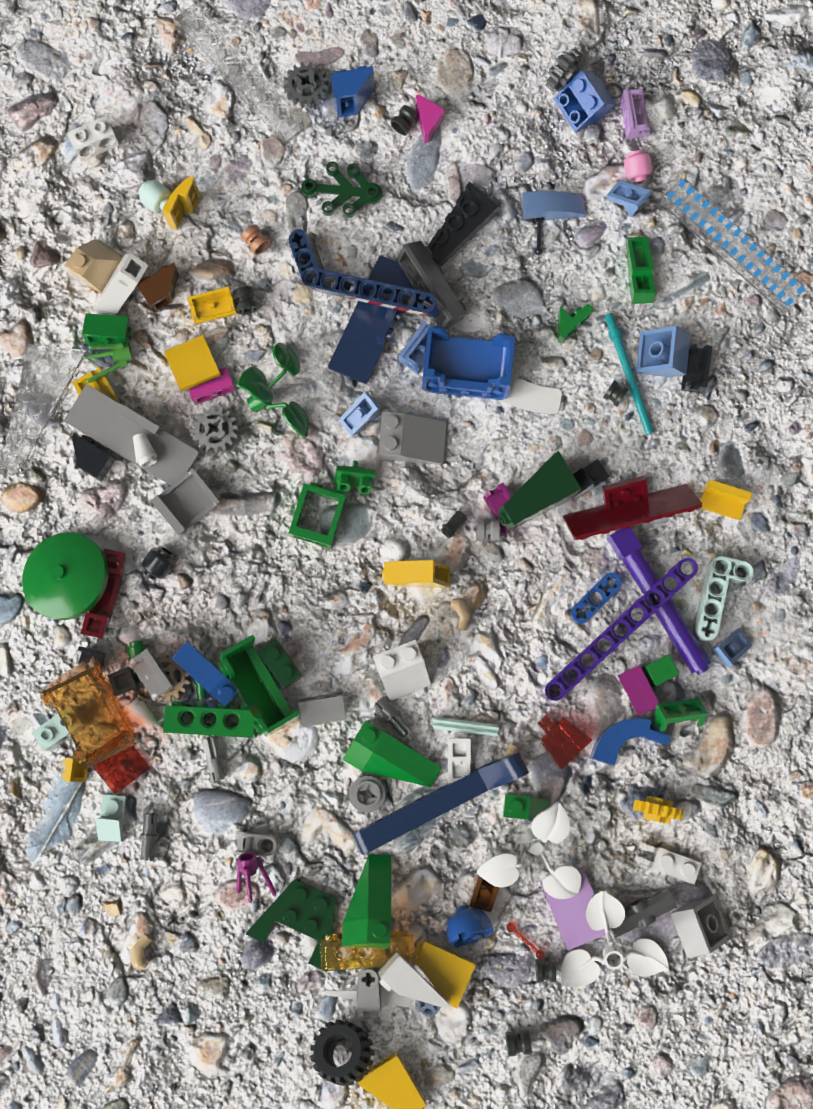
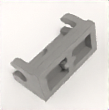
M145 649L129 661L130 666L151 695L153 701L158 700L175 688V685L150 649Z
M343 692L303 698L298 701L302 727L347 720Z

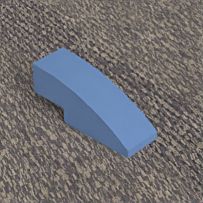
M559 191L523 192L521 201L524 219L544 217V220L586 216L584 198L581 194Z

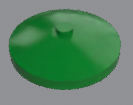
M71 532L53 535L37 545L25 563L22 575L24 595L30 606L43 616L54 620L78 618L90 611L98 603L106 589L109 573L107 559L102 549L84 535Z

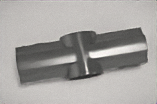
M668 889L656 893L647 899L641 898L636 900L625 909V918L622 924L617 928L610 929L617 938L635 928L646 927L655 922L657 917L677 908L676 902Z

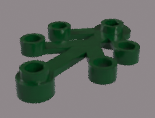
M334 161L327 163L326 172L329 176H333L340 186L317 184L313 179H306L301 184L302 194L306 198H314L318 193L339 195L334 200L325 201L322 204V212L326 216L333 215L334 211L352 196L360 197L353 204L346 203L343 206L344 216L352 218L356 211L365 204H376L383 196L382 188L376 183H369L360 173V168L355 163L348 165L347 174L350 178H354L361 188L353 187L339 171V166ZM330 167H335L336 170H335V171H330L329 168H330ZM354 168L357 172L351 173L350 170ZM313 185V188L307 189L306 186ZM374 190L376 193L370 195L368 192ZM330 206L332 207V209L330 211H326L325 207ZM347 208L353 209L351 213H347L345 210Z

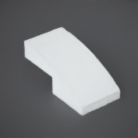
M448 738V783H453V781H457L470 773L471 738Z

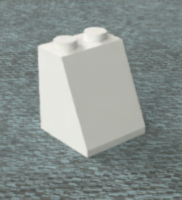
M416 640L373 656L389 701L431 685Z

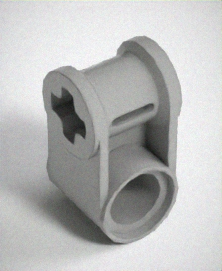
M236 831L238 843L234 854L240 855L245 852H254L256 856H270L279 849V840L272 834ZM265 839H270L273 842V849L271 851H266L263 848V841Z
M373 964L363 966L358 976V1012H381L379 969ZM366 973H371L372 981H368L367 977H365Z

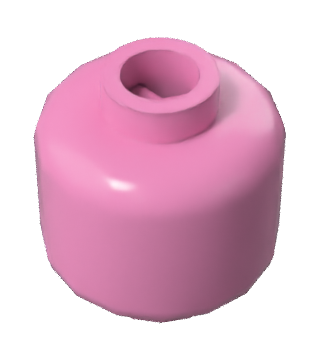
M643 149L628 153V157L624 159L626 177L630 180L634 179L635 183L646 181L647 176L653 172L650 154L644 152Z

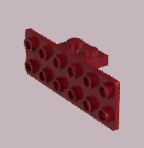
M644 476L602 486L604 505L563 515V521L574 540H584L594 535L607 534L610 531L627 529L633 525L650 523L660 518H669L676 514L692 512L695 509L702 508V502L688 484L648 493L647 480Z

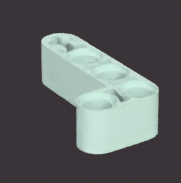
M719 556L708 563L693 631L698 641L707 642L717 636L728 583L740 584L752 577L753 568L748 562ZM716 562L723 565L722 573L715 569ZM738 567L744 570V578L737 575L736 570ZM712 583L719 587L718 594L711 591L710 586ZM707 604L714 607V615H709L706 612ZM705 627H706V630L710 632V634H708V635H706V636H705V632L702 631V628H705Z

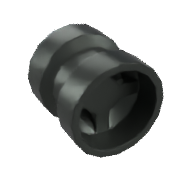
M403 105L399 110V115L394 116L390 124L396 132L406 136L411 130L410 127L419 120V116L413 108Z
M240 287L232 292L234 300L237 301L236 310L239 315L251 314L258 310L257 302L253 299L255 295L253 287Z
M522 1030L520 1034H515L513 1031L505 1032L508 1057L516 1056L520 1052L524 1055L532 1054L529 1030Z

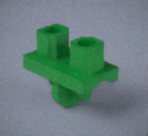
M353 460L352 466H336L333 485H337L339 492H348L350 487H358L360 494L368 495L373 487L376 470L358 467V461Z

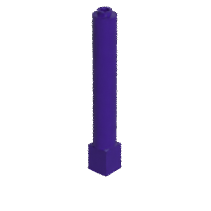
M630 527L620 529L607 538L620 561L624 562L644 594L659 580V577L641 549L643 546ZM650 593L648 595L649 604L657 605L660 598L658 594ZM670 598L655 612V615L690 672H696L697 675H700L710 669L708 664L711 661L674 601Z

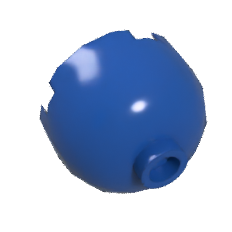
M462 905L456 908V913L449 918L446 927L450 946L454 944V947L475 943L482 934L486 938L494 932L488 915L481 909L469 908V905Z

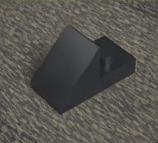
M598 459L585 468H580L573 474L581 487V490L572 498L573 502L610 477Z

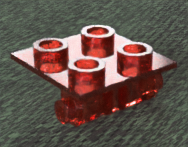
M124 733L87 759L114 795L122 792L127 785L151 768Z

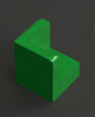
M669 654L642 667L651 687L658 686L679 675V671Z

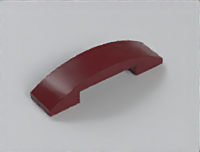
M105 548L103 553L107 559L109 570L107 586L98 603L89 613H86L80 633L100 639L104 638L113 615L126 559V553Z

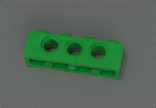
M172 701V706L165 705L163 733L256 738V729L253 725L256 721L246 705H239V709H230L228 704L226 706L217 704L216 708H207L208 703H194V707H187L185 702ZM187 712H191L194 715V720L189 725L185 724L183 720ZM210 713L216 716V723L212 726L206 723V716ZM233 714L239 718V723L235 727H231L228 724V718Z

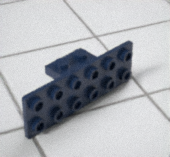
M379 256L369 280L411 289L412 284L399 263L384 256ZM374 288L370 290L369 296L373 294ZM394 292L389 295L388 301L393 298ZM358 301L328 364V368L366 385L387 340L390 341L395 331L393 327L396 321H400L403 311Z

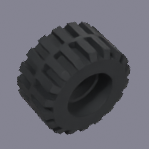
M336 1020L335 1023H326L327 1028L321 1027L319 1029L320 1035L314 1036L313 1040L316 1042L310 1048L314 1052L313 1055H310L311 1061L315 1062L313 1065L314 1070L319 1072L318 1075L321 1078L337 1085L345 1086L346 1084L350 1086L354 1085V1081L360 1082L363 1079L361 1075L369 1073L368 1065H373L374 1061L370 1057L375 1056L374 1050L370 1047L373 1045V1042L368 1038V1033L362 1030L361 1027L346 1020L345 1022ZM349 1039L352 1045L351 1057L347 1063L337 1067L333 1060L334 1049L339 1042Z

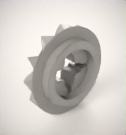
M372 776L360 777L350 787V802L361 812L370 813L376 811L384 802L385 789L382 783ZM370 784L371 793L377 796V798H369L366 804H363L364 796L358 793V791H365Z

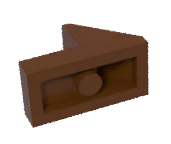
M477 873L469 907L492 912L500 887L490 884Z

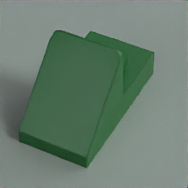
M589 304L583 308L578 307L571 316L560 306L557 314L558 342L560 344L570 337L591 316L594 309Z
M505 794L503 817L533 821L540 812L549 808L550 799Z

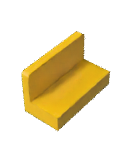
M710 479L705 483L700 499L702 502V508L700 509L739 521L745 504L751 499L752 492Z

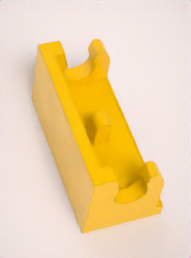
M229 286L187 297L195 325L237 314Z

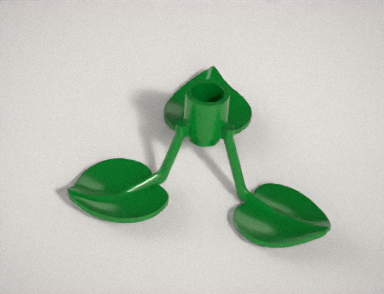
M277 343L273 347V357L276 363L283 368V371L268 385L266 384V377L261 370L256 367H249L241 374L236 386L252 395L247 399V403L253 412L257 413L265 407L267 410L284 407L282 409L284 419L305 439L308 436L309 420L305 410L294 401L289 402V404L286 402L271 404L273 395L270 392V388L287 371L292 376H296L300 372V361L296 353L284 343Z

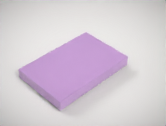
M583 867L578 869L582 881L579 893L574 897L568 899L554 898L547 894L543 883L541 884L567 950L606 935L605 928L595 931L587 922L586 909L594 893Z

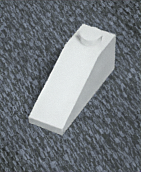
M398 952L378 972L381 978L379 982L388 992L392 989L399 995L448 1009L450 1006L449 1002Z

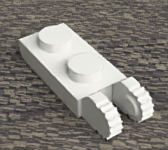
M640 842L639 847L655 854L652 861L642 856H636L635 861L695 885L701 866L700 862L658 846L655 848Z

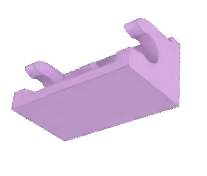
M643 89L623 90L620 99L627 139L650 135Z

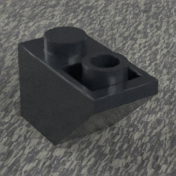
M74 434L72 440L78 467L102 482L115 462L110 456L112 452L103 446L97 448L92 445L94 441L85 435L79 437Z

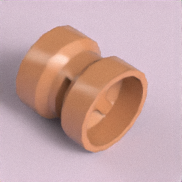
M256 224L248 227L241 235V239L245 244L250 245V250L254 255L265 251L271 243L270 239L261 233L260 227Z

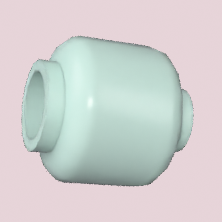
M147 180L139 189V198L141 203L151 211L159 212L163 209L171 192L158 180Z

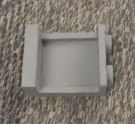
M191 468L189 472L170 487L150 500L178 535H181L220 504L218 500L221 497L213 486L210 489L204 483L207 478L199 469L195 472Z

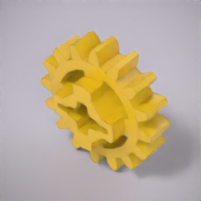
M651 796L646 797V802L634 800L633 810L643 812V819L670 824L671 818L683 820L684 814L683 809L673 807L674 801Z

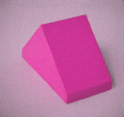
M416 95L415 107L419 116L420 128L425 144L429 143L443 122L445 109L421 95Z

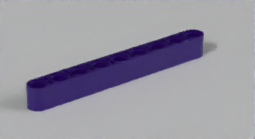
M684 558L673 566L547 683L545 687L547 698L552 701H558L573 689L696 575L698 571L696 561L692 558ZM684 562L690 563L693 567L692 573L689 575L681 571V565ZM670 577L676 581V587L673 590H668L664 586L666 578ZM650 593L658 594L660 601L657 605L649 604L647 598ZM634 608H640L643 611V618L639 621L631 617V611ZM618 623H623L627 627V632L623 636H618L614 631ZM602 638L610 641L611 646L607 651H601L598 648V642ZM584 654L593 655L594 663L591 666H584L582 664L581 658ZM568 669L577 671L578 677L575 681L566 680L565 672ZM552 684H557L561 687L562 691L559 696L554 697L549 694L548 689Z

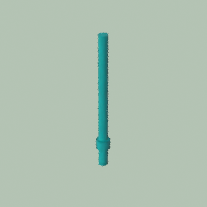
M613 313L606 314L604 317L609 328L608 335L610 341H613L645 434L646 436L653 434V427L621 339L623 337L620 328H617Z

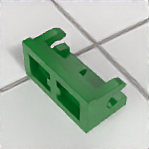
M86 313L82 336L86 345L128 343L129 346L131 334L129 317Z
M699 698L659 703L656 706L653 723L655 726H660L661 724L660 732L666 731L668 723H679L689 720L696 721L698 719L697 726L699 727L704 725L708 712Z

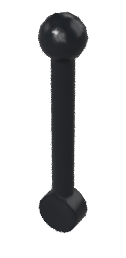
M544 217L535 218L537 222V248L534 252L538 256L543 253L541 248V225Z

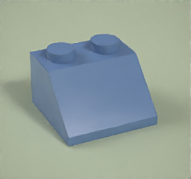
M678 326L641 331L636 373L661 377L687 375L691 334Z

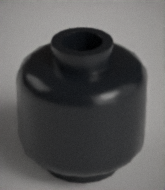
M162 546L151 548L142 561V567L145 569L144 574L153 580L156 578H166L175 565L174 554Z

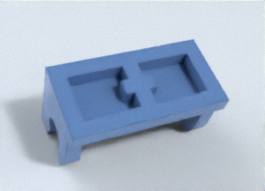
M425 321L399 354V362L416 374L424 367L428 327H431Z

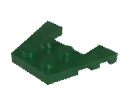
M294 879L249 928L246 935L265 943L274 921L279 922L318 941L308 964L327 972L329 968L336 897Z

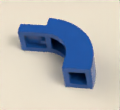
M641 718L622 720L612 724L600 734L593 746L590 759L615 766L619 750L627 740L640 737L662 745H668L671 736L665 735V731L660 732V728L652 727V730H650L652 720Z

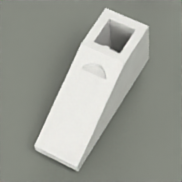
M131 253L125 254L92 310L103 315H116L140 281L148 264Z

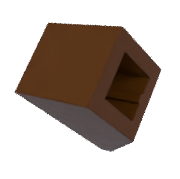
M174 263L164 265L156 274L144 277L137 284L141 294L154 313L173 301L179 276Z

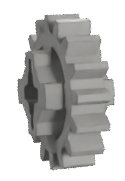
M211 406L210 412H207L204 408L202 416L196 414L198 421H192V425L196 429H192L191 434L197 435L193 438V441L195 443L200 442L198 445L200 449L206 447L207 453L214 449L215 453L219 454V449L222 448L226 452L227 445L234 446L231 440L238 439L237 434L234 432L239 431L237 425H234L237 422L235 417L230 418L232 415L230 411L224 414L223 407L216 411L214 406ZM227 423H228V425H229L228 435L225 433V428L227 427V425H226ZM202 426L205 428V432L202 434L203 437L201 436ZM212 428H214V429H217V428H218L219 431L216 433V432H214V431L212 432L211 429H212Z

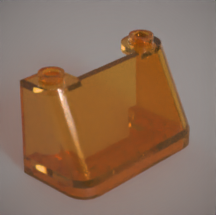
M95 656L84 660L42 688L40 696L43 703L56 709L75 743L74 757L78 764L83 763L85 769L136 744L134 727L118 697L114 695L111 684Z

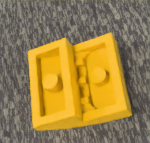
M190 176L185 179L172 192L162 209L169 228L178 230L184 213H194L201 196L194 177Z
M203 335L163 351L181 392L221 376Z

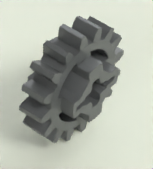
M574 48L569 53L567 52L566 55L561 54L549 69L548 73L551 76L547 79L546 87L554 93L559 88H562V86H566L580 70L578 64L582 61V53Z
M301 62V67L299 68L293 65L294 71L288 70V77L284 78V91L287 93V99H292L293 105H297L299 102L301 108H304L305 104L312 108V103L319 106V99L325 100V93H329V80L326 78L325 70L320 72L319 65L313 68L312 62H309L308 66ZM317 79L320 82V87H318V83L316 82ZM293 83L295 84L296 91L293 89Z

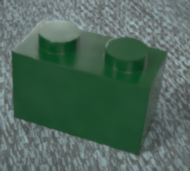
M274 639L258 651V654L284 689H287L303 677L298 667L277 639Z

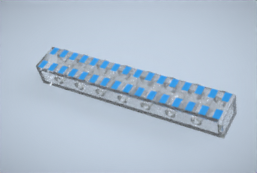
M681 177L664 194L660 204L783 315L808 291L804 288L801 281L794 279L784 266L776 263L768 252L763 251L757 246L753 238L747 237L736 223H732L727 219L722 210L716 209L706 196L698 193L689 181H685Z

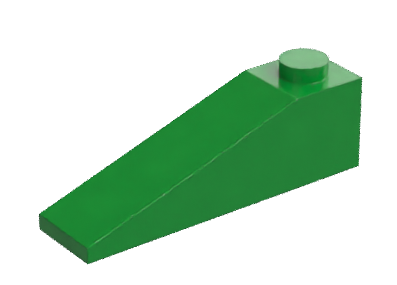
M366 720L342 759L362 772L427 787L432 786L442 769L439 765Z

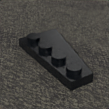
M468 182L462 196H459L455 207L451 213H448L441 229H438L428 245L432 252V259L441 267L500 211L499 205L471 182Z

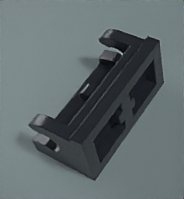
M697 344L691 345L688 355L687 375H682L681 391L702 394L707 388L713 346L706 345L704 348H697Z

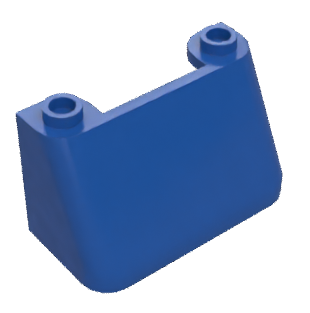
M442 326L428 327L422 390L430 393L494 400L506 399L511 386L515 336L499 333L493 337L492 341L451 337L449 332Z

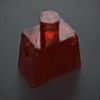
M545 714L537 722L545 731L539 738V741L560 770L592 741L588 735L564 717L555 723Z

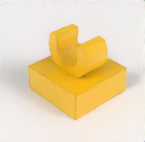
M66 758L62 762L65 765V772L61 773L64 781H87L89 759Z

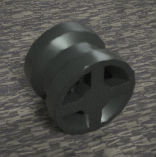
M614 380L603 398L611 400L613 405L617 407L629 389L621 387Z
M550 958L548 961L536 959L537 983H542L544 980L556 982L555 958Z

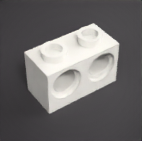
M106 116L67 132L81 162L119 146Z

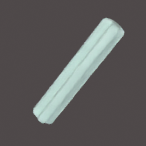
M434 717L433 719L434 729L488 736H498L499 725L442 717Z

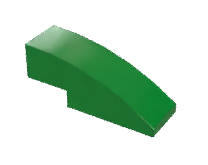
M648 236L627 237V266L632 304L653 303L656 291Z

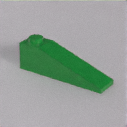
M369 854L343 921L342 947L388 949L391 944V855Z

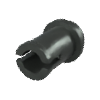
M457 510L446 524H442L440 531L449 539L452 536L455 537L456 531L468 519L462 512Z

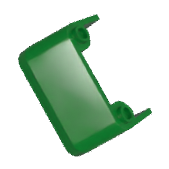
M251 635L221 652V663L218 666L224 676L229 675L256 722L253 725L259 735L264 734L267 737L295 722L300 716V712L297 710L293 713L253 647L255 637Z

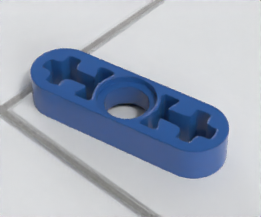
M616 573L606 574L571 609L570 617L572 621L576 624L586 623L621 588L622 580L620 576ZM614 578L616 580L614 583L616 588L612 586L605 593L602 589L608 584L606 579L611 580ZM594 592L599 593L602 597V601L598 605L590 601V595ZM587 604L590 608L584 613L586 618L581 617L578 619L576 617V609L582 610Z

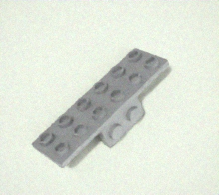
M85 385L65 417L64 422L139 467V463H136L133 436L145 433L157 454V463L141 468L170 486L189 471L199 455L197 450L162 430L158 426L159 421L149 415L146 418L139 415L140 410L133 405L128 404L126 407L93 387Z

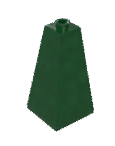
M559 451L554 453L498 510L499 520L503 526H507L508 530L570 501L581 490Z

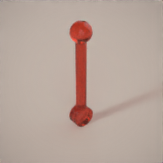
M513 923L506 925L507 931L513 932L536 953L538 959L544 958V951L538 950L515 929L516 927Z

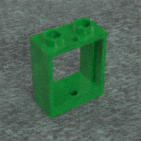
M310 482L309 485L304 483L288 534L290 537L332 549L347 501L346 495H343V492H339L338 489L331 488L330 491L322 489V485ZM308 493L338 501L328 536L298 527Z

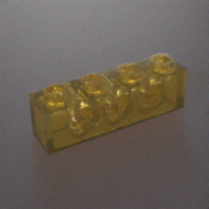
M407 930L393 931L391 942L395 943V950L391 954L384 953V949L373 948L369 955H362L361 948L349 947V954L345 957H340L337 951L342 946V938H338L337 934L325 935V939H319L321 971L380 968L396 952L408 963L415 965L413 935L407 933Z

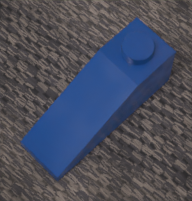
M188 641L171 657L222 705L226 706L238 693L232 680L224 676L214 664Z

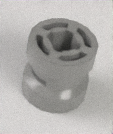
M477 519L476 540L484 541L490 538L491 541H499V519H492L490 522H486L484 519Z

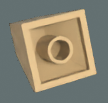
M93 239L77 247L65 263V266L71 275L101 294L123 257Z

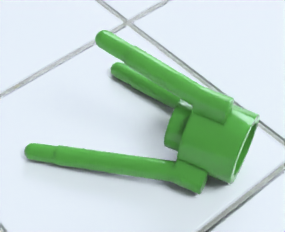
M128 343L89 345V349H111V351L86 355L85 359L112 356L114 362L118 361L119 363L87 379L86 382L91 383L120 367L128 366L127 361L132 360Z

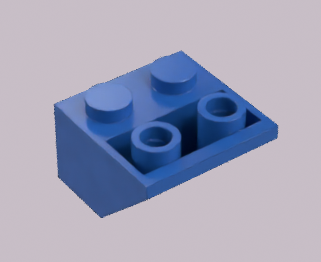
M360 66L354 70H340L331 74L332 92L338 118L358 114L374 92L373 66Z
M581 70L553 98L574 132H578L600 120L616 105L593 70Z

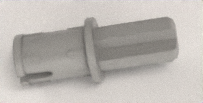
M215 737L203 738L202 743L206 756L204 762L207 763L210 781L215 782L225 779L220 760L222 756L219 757Z

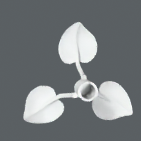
M557 801L533 819L531 829L524 835L525 843L522 844V851L518 862L513 853H499L486 860L477 869L478 875L496 887L510 886L518 879L519 871L517 868L521 867L526 850L534 855L541 854L551 873L545 876L542 881L547 894L557 899H568L576 896L579 893L582 881L578 869L572 865L565 864L560 865L554 871L544 852L545 843L548 840L553 843L562 842L570 832L569 817L562 804Z
M599 891L590 899L587 905L586 919L589 926L595 931L605 928L608 945L603 949V958L598 956L591 957L589 952L584 949L569 951L562 962L561 985L579 987L594 982L601 972L599 964L595 961L601 962L602 965L606 964L610 969H618L623 965L628 956V967L631 972L638 976H651L659 972L668 971L669 965L661 947L649 938L636 939L633 942L632 950L627 949L622 954L621 949L612 943L609 928H617L622 924L625 918L624 907L614 896L606 891Z

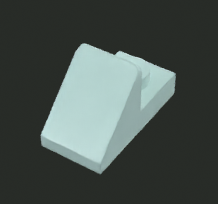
M103 794L100 817L96 818L98 840L122 842L127 796Z

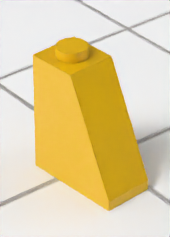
M435 560L384 562L382 578L384 584L393 587L450 588V566Z
M424 938L422 944L418 942L414 950L415 964L446 1000L457 1009L475 968V961Z
M397 1050L368 1068L369 1073L367 1075L362 1074L361 1077L363 1079L357 1082L360 1087L392 1109H424L426 1107L425 1097Z

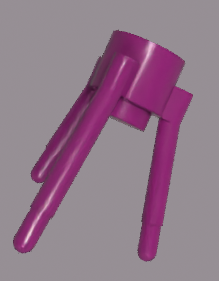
M254 852L240 854L238 859H236V893L239 894L241 892L243 873L246 881L248 902L252 903L250 876L255 875L259 867L271 893L275 895L276 890L262 864L261 856L256 857Z

